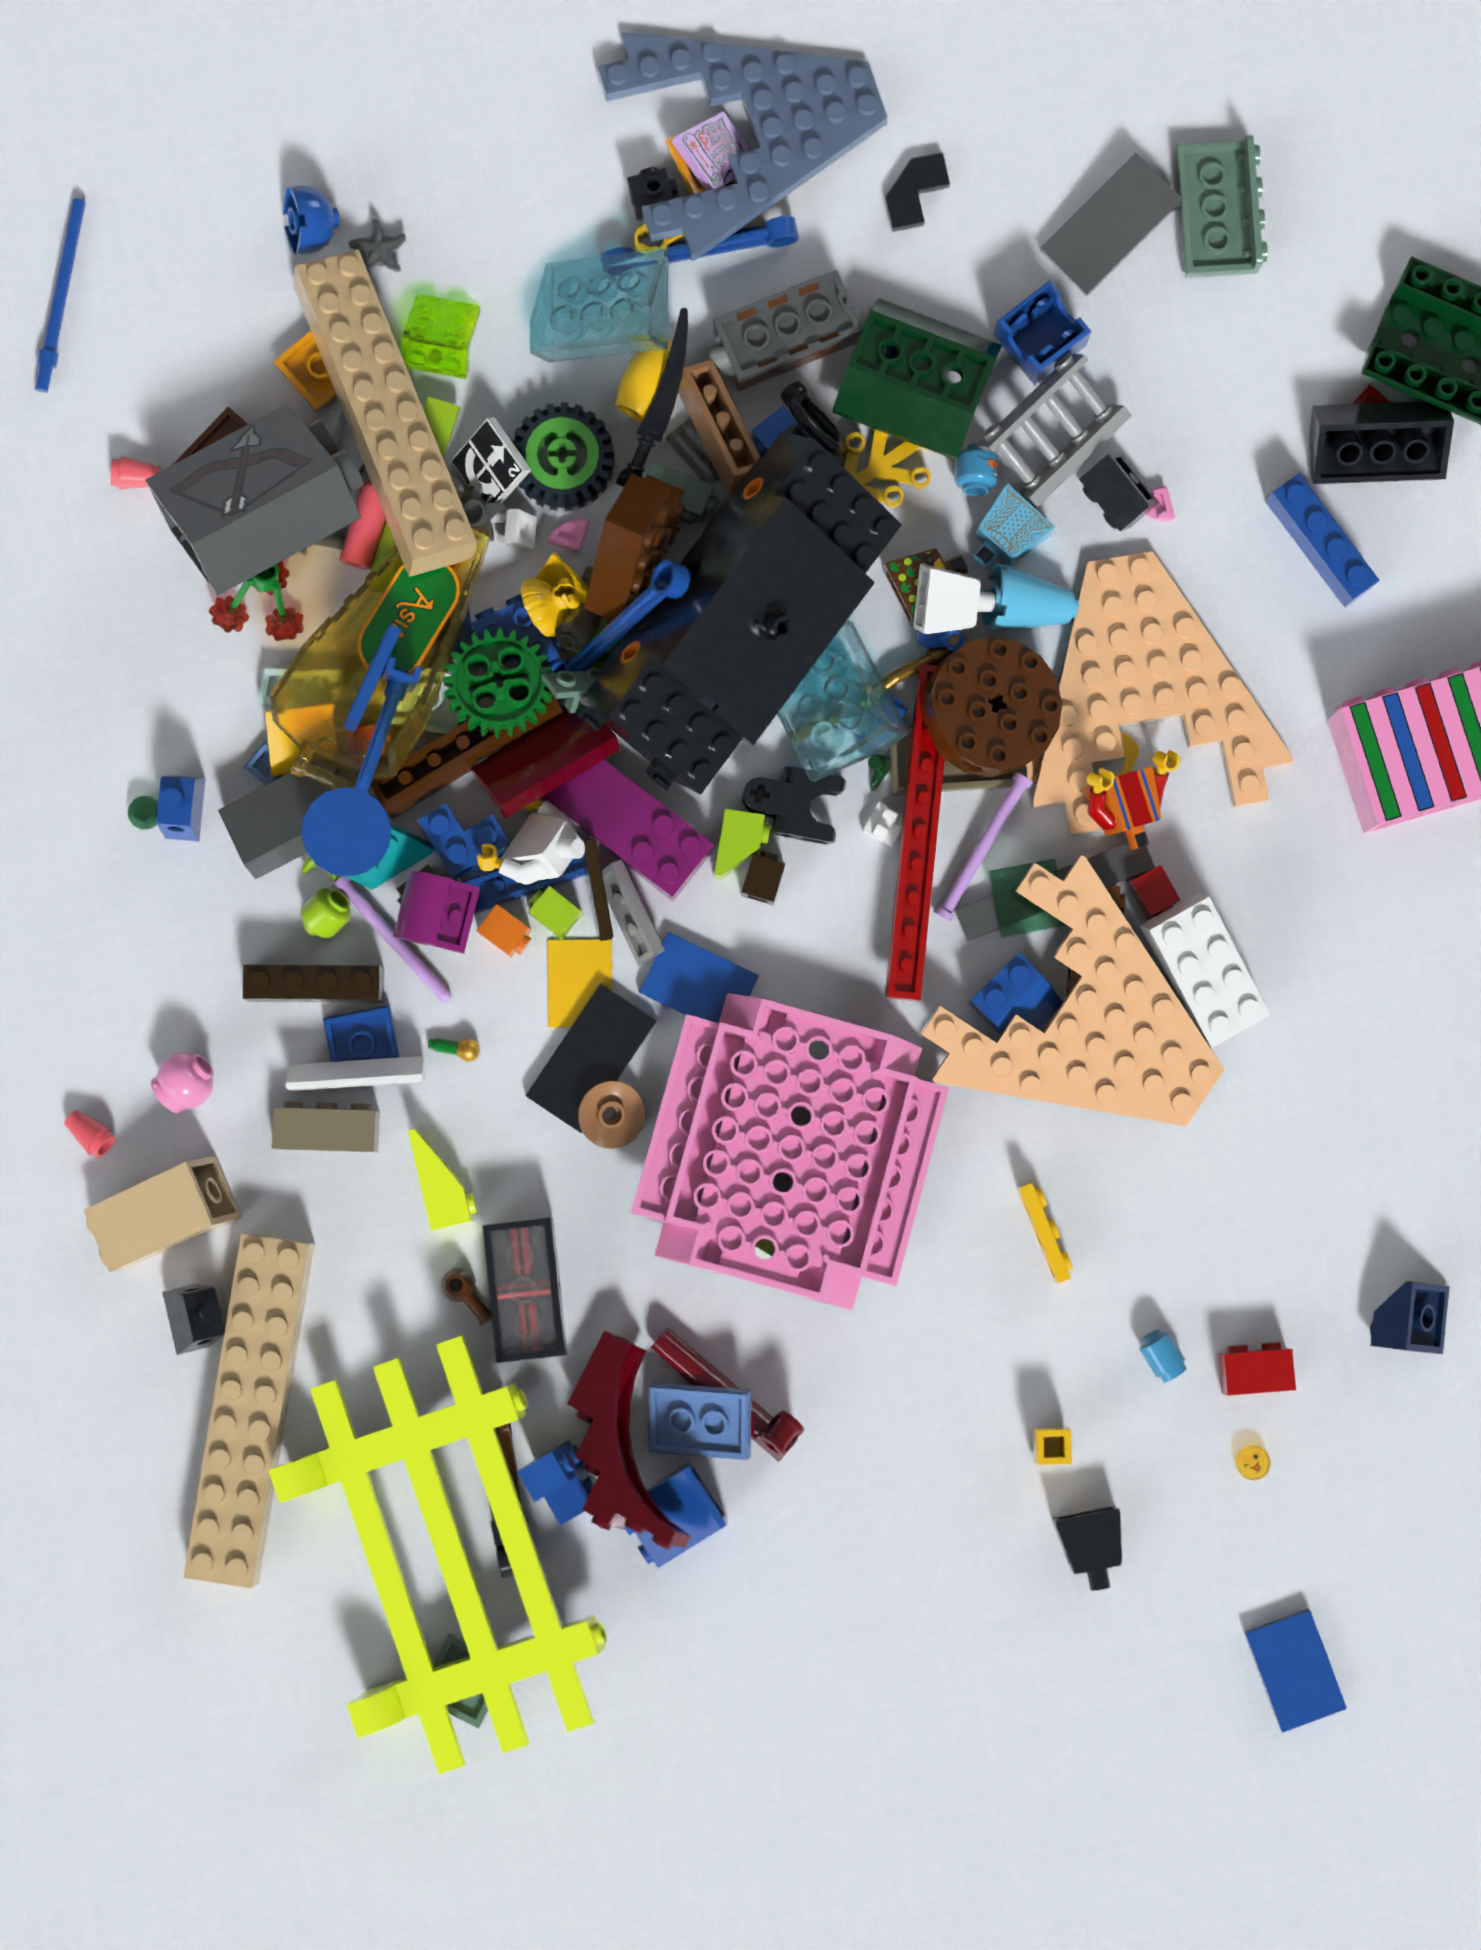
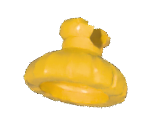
M567 577L560 579L558 585L553 587L544 580L527 578L521 584L520 593L523 598L524 608L527 610V614L533 624L546 637L557 636L565 623L564 611L568 608L576 609L579 606L578 598L573 595L575 593V584Z

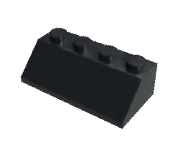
M1426 401L1313 405L1309 434L1313 484L1446 479L1454 426L1453 416L1451 412Z

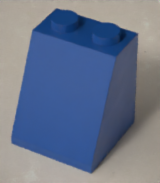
M689 1461L647 1489L653 1501L673 1523L691 1535L686 1547L681 1548L672 1545L670 1550L652 1542L653 1534L644 1530L643 1534L627 1526L625 1530L629 1535L635 1532L642 1543L638 1546L641 1555L648 1564L654 1561L657 1568L725 1527L727 1525V1517Z

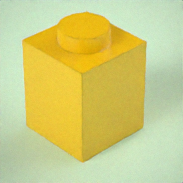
M1067 1426L1032 1427L1034 1463L1037 1465L1072 1464L1070 1428Z

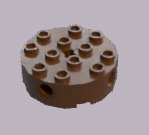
M992 636L967 642L936 666L924 686L921 714L925 727L927 726L929 736L935 743L933 746L944 760L964 773L994 777L1017 771L1047 750L1060 726L1062 699L1056 676L1039 654L1019 641Z

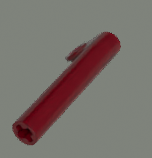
M668 1327L650 1347L691 1385L740 1389ZM751 1398V1439L779 1462L804 1432V1427L796 1418L783 1410L773 1417Z

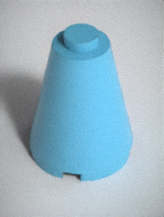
M1004 564L993 565L988 574L987 580H993L991 589L984 590V592H993L995 595V608L993 612H982L983 624L989 625L986 629L988 631L996 632L1068 624L1071 618H1075L1078 613L1079 601L1078 598L1074 597L1072 590Z

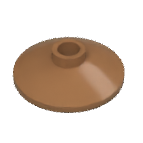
M605 1081L593 1086L583 1096L578 1109V1122L581 1131L589 1141L602 1148L615 1149L629 1144L639 1135L645 1121V1107L640 1095L631 1086L619 1081ZM608 1107H613L615 1111L611 1119H605L604 1111Z

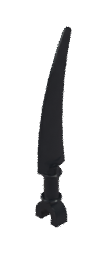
M684 307L679 312L674 339L661 380L646 415L636 432L642 435V437L637 439L639 444L631 463H627V468L620 472L615 482L619 486L624 487L631 474L643 478L642 474L645 472L643 467L651 448L656 446L654 441H662L670 421L682 380L686 356L688 310Z

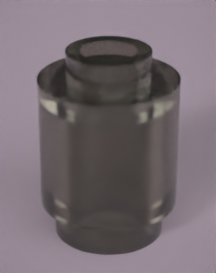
M580 603L576 609H571L555 629L556 639L566 650L581 651L600 627L601 616L584 609L585 603Z

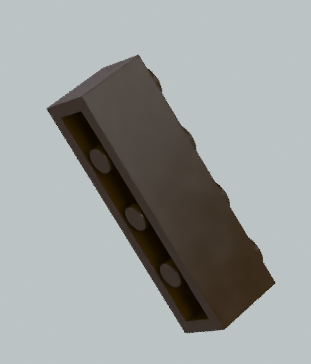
M243 965L242 999L249 1002L384 1003V969L381 966Z

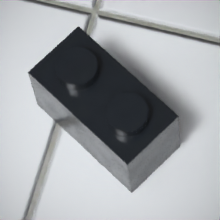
M1119 451L1107 454L1079 479L1084 485L1083 492L1087 498L1094 503H1098L1104 511L1103 517L1106 522L1120 532L1131 528L1160 503Z

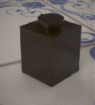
M761 851L760 856L753 854L741 896L774 906L785 869V863L779 862L781 857L765 851Z

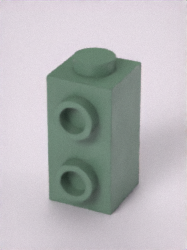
M651 461L646 476L648 474L684 490L681 505L685 506V510L680 521L688 524H693L696 521L702 524L705 515H712L718 497L713 496L714 485Z

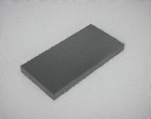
M1135 153L1041 247V252L1088 296L1183 199Z

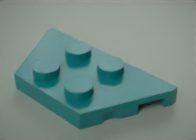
M390 823L392 829L390 845L381 862L366 873L346 878L373 890L426 858L435 849L430 842Z

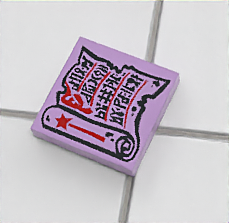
M724 111L678 134L672 140V144L705 191L725 187L733 183L734 178L729 165V155L750 150Z

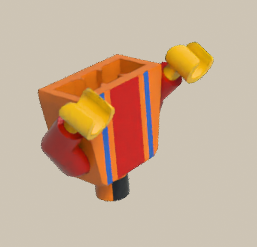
M1171 750L1167 754L1158 751L1153 755V762L1158 766L1154 769L1150 766L1114 777L1113 772L1100 768L1099 775L1092 772L1087 776V783L1089 785L1083 787L1088 798V815L1102 828L1107 836L1125 832L1130 851L1150 845L1144 825L1159 821L1161 818L1160 810L1163 793L1169 777L1167 771H1174L1180 763L1179 755Z

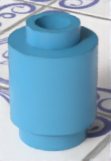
M1157 1329L1141 1339L1143 1345L1139 1348L1140 1352L1155 1376L1161 1377L1164 1383L1175 1379L1187 1370L1183 1363L1186 1359L1168 1331L1161 1333Z

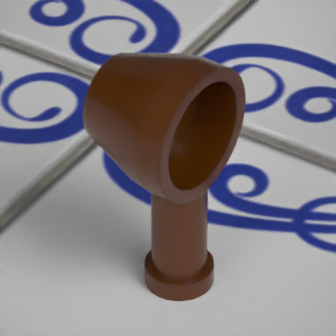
M454 1268L448 1271L441 1283L444 1295L451 1301L464 1302L478 1318L480 1325H485L492 1319V1314L474 1294L476 1281L473 1274L463 1268ZM456 1278L460 1279L463 1283L462 1289L458 1292L451 1288V1282Z

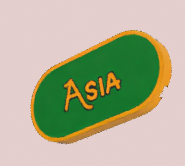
M404 564L398 569L359 634L358 653L367 671L388 625L390 626L391 624L402 629L390 654V657L396 659L393 669L401 668L408 671L409 675H412L415 667L421 666L459 601V580L450 566L411 577L408 576Z

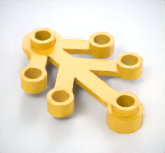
M873 429L874 437L869 465L856 475L859 454L865 448V438L861 433H850L845 440L847 455L844 468L878 502L885 503L890 508H897L902 504L904 494L900 487L894 485L889 486L886 490L865 486L874 479L910 484L916 489H925L930 484L931 474L925 467H917L914 470L893 467L923 447L905 441L884 455L888 434ZM852 439H858L861 441V446L859 448H852L849 442ZM922 473L926 476L927 480L924 483H918L914 478L915 475ZM891 492H896L900 498L898 501L892 502L887 498V495Z

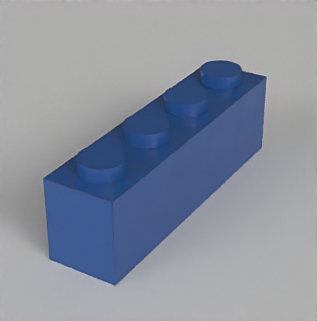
M1300 473L1271 493L1266 500V504L1344 608L1367 593L1380 581Z

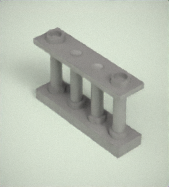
M1067 354L1059 359L1054 365L1055 370L1000 423H995L987 428L982 435L984 438L977 444L978 448L988 452H994L998 449L1023 480L1024 488L1019 494L1033 507H1038L1132 416L1123 405H1105L1082 376L1079 369L1089 360L1085 355ZM1067 380L1071 382L1095 413V420L1087 427L1082 428L1055 394ZM1044 403L1071 435V443L1063 451L1056 449L1031 417ZM1020 426L1048 459L1046 462L1047 466L1040 473L1034 474L1007 440Z

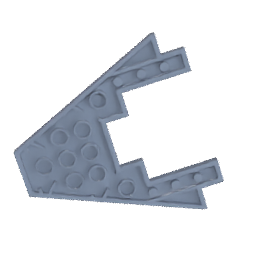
M624 32L621 33V42L627 60L597 66L598 77L606 102L700 79L702 80L710 107L741 99L743 101L758 148L729 155V165L735 184L642 206V216L650 242L683 235L691 261L703 256L887 125L888 117L872 70L867 61Z

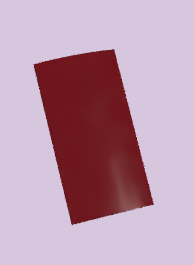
M567 710L559 717L525 735L470 769L506 819L595 766L603 759L618 752L620 748L615 733L605 724L596 732L577 716L578 714L570 713Z

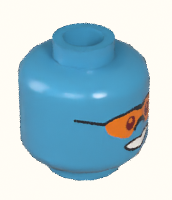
M978 443L968 445L967 449L960 451L957 460H955V483L959 488L963 489V493L970 496L986 495L998 482V457L996 453L978 448Z

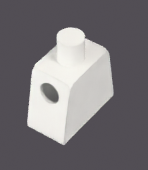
M920 564L913 628L924 634L974 628L977 621V612H993L995 608V595L993 592H980V580L973 576Z

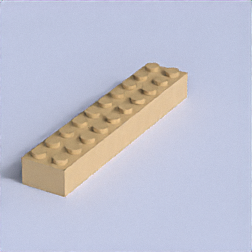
M355 250L295 265L293 287L408 576H415L472 559L477 543L360 251Z
M241 1234L183 1578L245 1588H253L259 1584L274 1486L268 1470L277 1467L279 1463L315 1244L254 1234Z

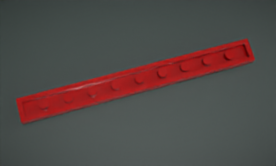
M920 664L917 673L884 997L915 1002L921 1001L945 760L933 746L935 743L929 736L927 726L925 727L921 714L924 686L936 668L934 665Z

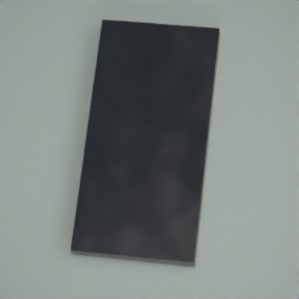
M600 984L525 1096L582 1134L583 1132L578 1122V1109L583 1096L589 1089L601 1082L618 1081L657 1021Z

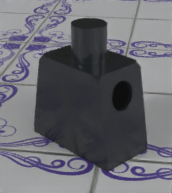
M193 1284L162 1292L177 1355L211 1347L225 1335L222 1311L213 1286Z
M1114 1505L1052 1518L1053 1526L1071 1571L1074 1574L1087 1572L1091 1591L1110 1588L1107 1568L1122 1565L1120 1509Z

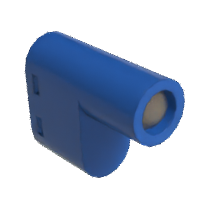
M918 630L915 631L916 641L925 648L946 646L950 650H958L963 646L965 640L959 630L924 634Z

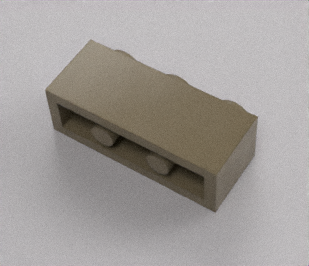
M283 1101V1108H273L271 1149L378 1152L380 1112L371 1110V1104L351 1103V1110L337 1109V1103L317 1102V1109L303 1108V1102Z

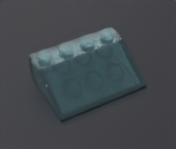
M662 248L546 263L530 318V354L550 363L668 349V249Z
M849 620L845 622L778 712L785 731L812 782L874 756L909 734L853 622Z

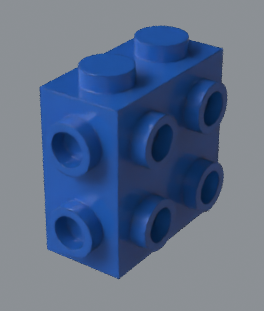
M521 594L506 600L507 607L495 612L493 607L474 615L476 621L471 623L474 631L468 633L471 641L472 634L476 635L479 640H483L484 630H488L491 637H496L498 629L502 628L503 635L506 638L514 630L516 631L517 641L520 642L527 635L529 637V648L536 644L540 646L538 656H548V663L546 665L560 659L558 651L563 650V646L558 635L546 637L538 630L524 608ZM508 659L503 663V666L508 669H514L520 665V662L516 659ZM496 679L499 686H502L503 684L501 680Z

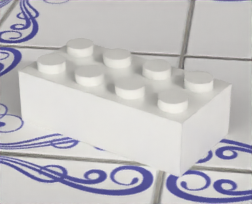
M1197 893L1140 925L1173 991L1210 1048L1219 1045L1270 1016L1258 989L1209 896Z

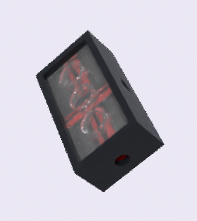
M554 1218L482 1225L496 1362L502 1363L567 1355Z

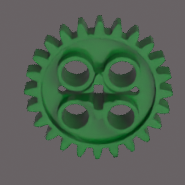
M502 628L498 629L496 637H491L489 631L484 630L483 640H479L476 635L472 634V645L469 646L461 642L460 649L462 654L452 652L451 660L455 664L445 665L446 673L451 675L443 677L444 686L450 687L444 691L445 699L453 700L449 703V710L451 712L460 710L457 714L459 723L469 719L468 730L472 731L477 725L481 726V736H485L489 729H494L495 738H499L501 730L506 729L508 735L513 737V727L516 726L522 732H526L525 722L527 720L535 725L538 723L535 712L546 714V706L542 702H552V694L547 692L549 689L542 681L543 674L553 673L552 667H544L548 663V656H538L540 652L538 644L529 648V637L527 635L520 642L517 641L516 631L514 630L508 638L504 637ZM508 659H516L520 662V665L517 668L508 669L503 666V663ZM476 666H482L487 670L482 676H473L469 673ZM523 675H527V676H528V679L525 680V679H522L521 677H522ZM500 679L503 686L497 687L494 680ZM470 687L477 688L475 691L469 690ZM516 690H523L528 694L521 701L510 697ZM485 697L495 701L489 708H482L477 705V702Z

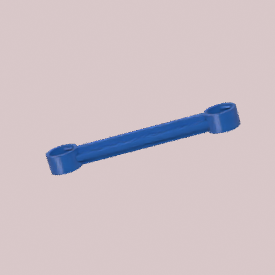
M781 216L770 219L761 226L740 229L701 257L764 245L772 248L791 245L799 240L796 220L792 216ZM685 240L668 244L665 257L655 263H647L640 260L635 250L629 247L613 248L601 254L604 276L611 279L632 275L638 269L691 260Z
M669 560L661 561L653 571L651 585L570 661L563 659L555 660L550 665L553 673H558L559 671H586L665 597L672 599L682 597L690 583L688 568Z

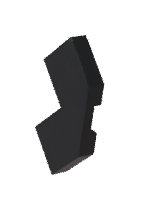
M943 152L911 159L886 195L885 203L892 232L924 226L925 221L919 194L950 187Z

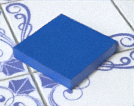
M390 1005L323 1018L331 1062L400 1058Z

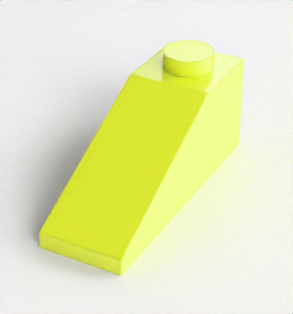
M408 1130L430 1230L435 1231L474 1221L472 1214L478 1213L474 1194L467 1193L466 1187L418 1130Z

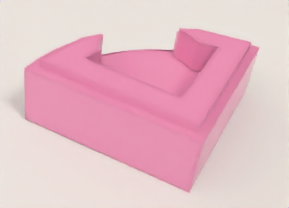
M1167 486L1151 489L1150 491L1160 503L1146 515L1159 521L1174 520L1175 515Z
M573 519L556 527L548 537V543L579 554L590 526V520Z

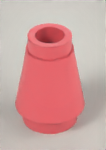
M123 456L120 459H112L111 486H119V490L148 487L145 479L160 472V466H153L152 464Z
M79 1110L70 1113L64 1122V1125L88 1155L94 1154L96 1157H101L109 1151L115 1142V1136L111 1134V1128L81 1113Z

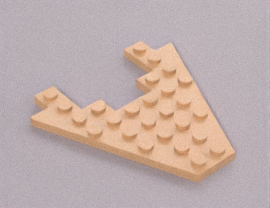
M1149 551L1087 562L1078 597V613L1073 619L1058 686L1062 699L1060 726L1049 747L1043 753L1032 807L1039 808L1064 803L1070 836L1101 831L1102 828L1087 813L1088 798L1083 787L1089 785L1087 783V776L1092 772L1094 773L1092 765L1124 759L1125 755L1119 726L1176 716L1183 717L1188 748L1221 742L1234 807L1267 802L1269 796L1263 769L1291 764L1294 762L1293 757L1155 553Z
M1081 854L1078 856L1063 881L1038 864L1033 863L1015 891L1071 928L1053 957L1081 976L1044 1032L1014 1014L996 1042L939 1005L921 1032V1035L948 1052L931 1079L936 1083L1187 1126L1223 1073L1224 1068L1086 857Z

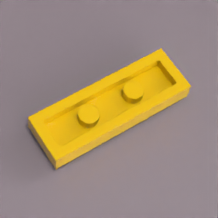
M1033 1183L1018 1187L1017 1191L1054 1282L1061 1283L1071 1279L1068 1271L1072 1270L1073 1266L1066 1250L1062 1252L1059 1250L1055 1239L1060 1238V1234L1053 1218L1049 1220L1046 1218L1043 1207L1047 1206V1202L1041 1188H1034Z

